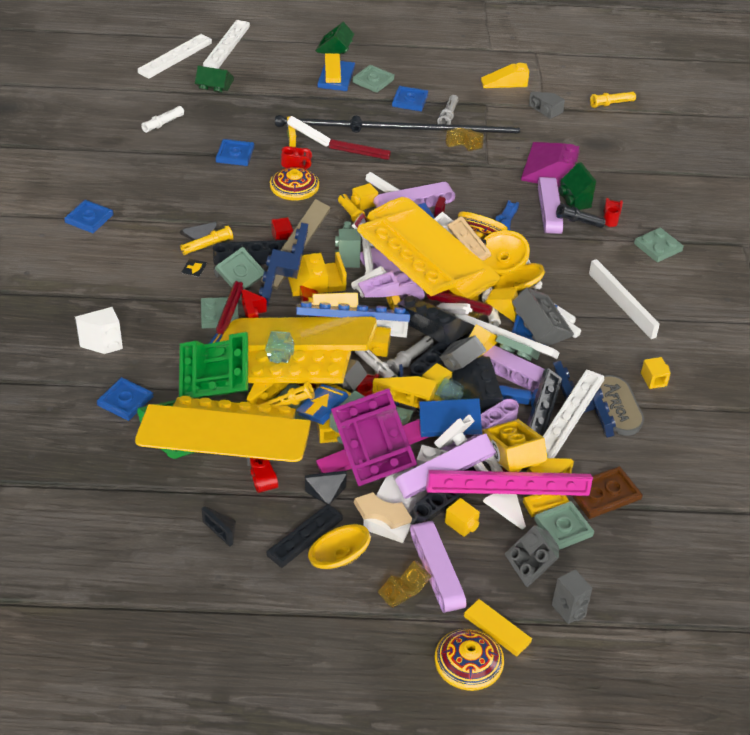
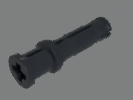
M561 203L556 210V217L560 219L566 218L570 222L579 221L599 228H603L606 220L604 217L581 212L577 207L571 208Z

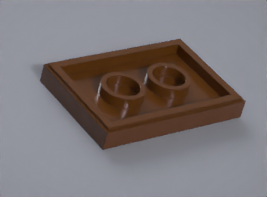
M620 466L592 476L593 480L589 496L571 495L588 519L641 500L643 496Z

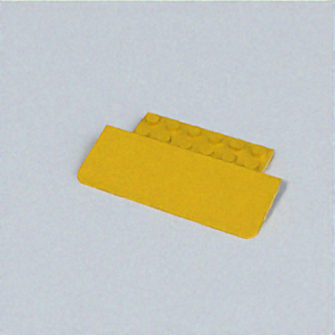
M407 197L393 199L370 211L367 216L370 221L358 226L357 231L365 239L373 244L376 249L382 252L430 296L449 289L455 295L473 299L496 285L500 280V276Z
M374 317L238 318L229 324L219 342L229 340V335L248 333V383H343L351 351H368L375 334L377 320Z
M190 396L177 397L173 406L148 404L135 437V443L142 447L297 462L303 458L311 420L295 419L296 409L289 406L274 407L269 404L254 405L249 402L234 403L229 400L214 401L209 398L194 399Z

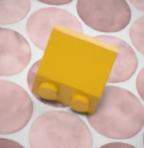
M321 253L303 255L297 279L288 277L293 296H300V286L317 290L318 293L328 292V273Z

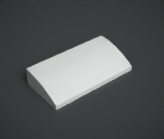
M412 467L387 476L376 496L388 503L402 502L409 513L419 500L427 496L428 492L424 490L410 498L404 499L395 479L414 469ZM365 519L363 526L369 532L403 543L411 524L391 529L381 520Z

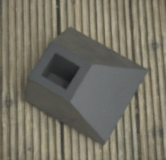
M534 525L505 553V556L524 585L529 587L559 558V546L547 530Z

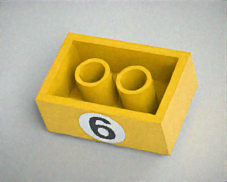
M519 419L482 430V434H487L496 451L494 456L497 462L509 472H519L522 468L538 466L540 463L547 461L544 437Z

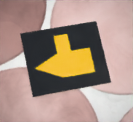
M189 259L181 273L200 277L207 262Z

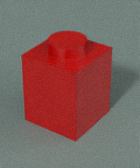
M289 218L271 220L274 240H288L293 233Z

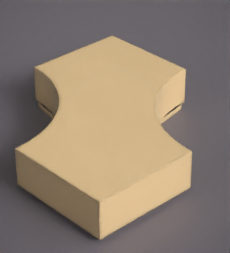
M374 492L357 497L354 500V504L364 520L378 519L385 522L391 529L409 524L412 521V517L402 502H385L378 498Z

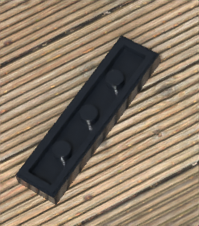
M549 368L543 371L527 422V426L542 437L547 431L562 378Z
M325 505L267 550V557L283 568L341 522L343 515L331 505Z

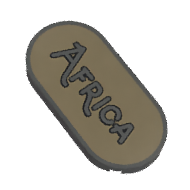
M605 375L600 388L604 396L602 400L603 402L607 401L610 412L608 414L609 416L613 415L616 427H613V430L623 436L638 433L640 428H642L644 416L631 387L620 377Z

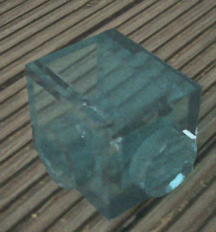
M271 331L265 348L270 362L289 363L291 355L294 354L295 345L290 332Z
M445 377L435 394L444 400H461L464 395L463 389L465 386L450 377Z

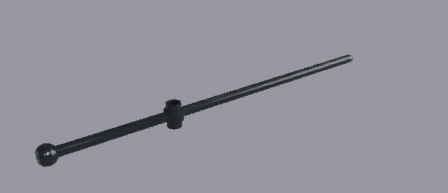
M277 115L275 117V125L277 127H283L284 124H287V118H284V116ZM357 115L353 116L350 121L298 119L306 125L350 127L355 133L360 132L362 127L520 133L521 130L519 127L362 121L360 116Z

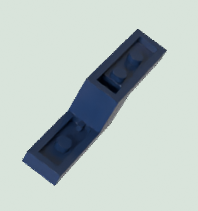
M301 222L300 229H296L295 239H297V244H293L291 253L273 249L272 255H268L266 266H269L268 271H264L262 281L265 284L264 287H260L259 296L266 298L267 306H269L276 275L296 279L298 277L308 233L307 223Z
M561 361L553 363L554 370L562 378L560 388L565 400H567L574 389V384L572 380H568L570 375L567 367L563 368ZM599 387L584 412L595 409L606 438L614 436L613 427H616L613 415L609 416L608 414L610 412L607 401L603 402V392Z

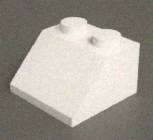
M113 307L75 317L80 347L103 354L123 349L120 324Z

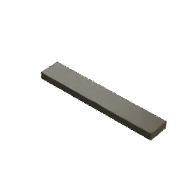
M315 199L281 251L291 253L293 244H297L295 234L296 229H300L301 222L308 224L306 247L331 207ZM276 275L273 288L277 290L286 276Z

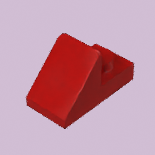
M245 289L241 290L242 306L246 318H259V313L267 312L266 298Z

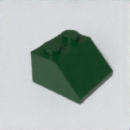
M343 21L322 37L315 51L322 54H344L348 51V46L353 42L354 33Z
M205 66L197 67L195 84L201 90L213 89L214 92L222 93V91H228L234 81V76L228 70Z
M578 162L561 179L559 194L571 208L577 207L579 210L591 208L596 180L583 163Z

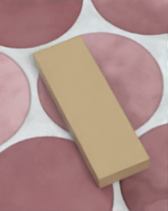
M462 216L447 225L454 237L482 261L491 256L489 249Z

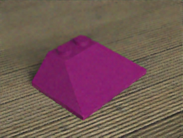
M533 142L521 181L538 184L539 177L556 178L559 188L561 179L575 166L580 153V146L564 143Z
M389 388L331 409L358 487L418 466Z

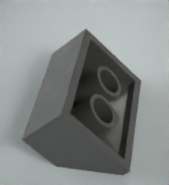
M526 287L512 301L516 308L515 312L522 317L524 326L531 331L535 342L550 346L574 335L547 294Z

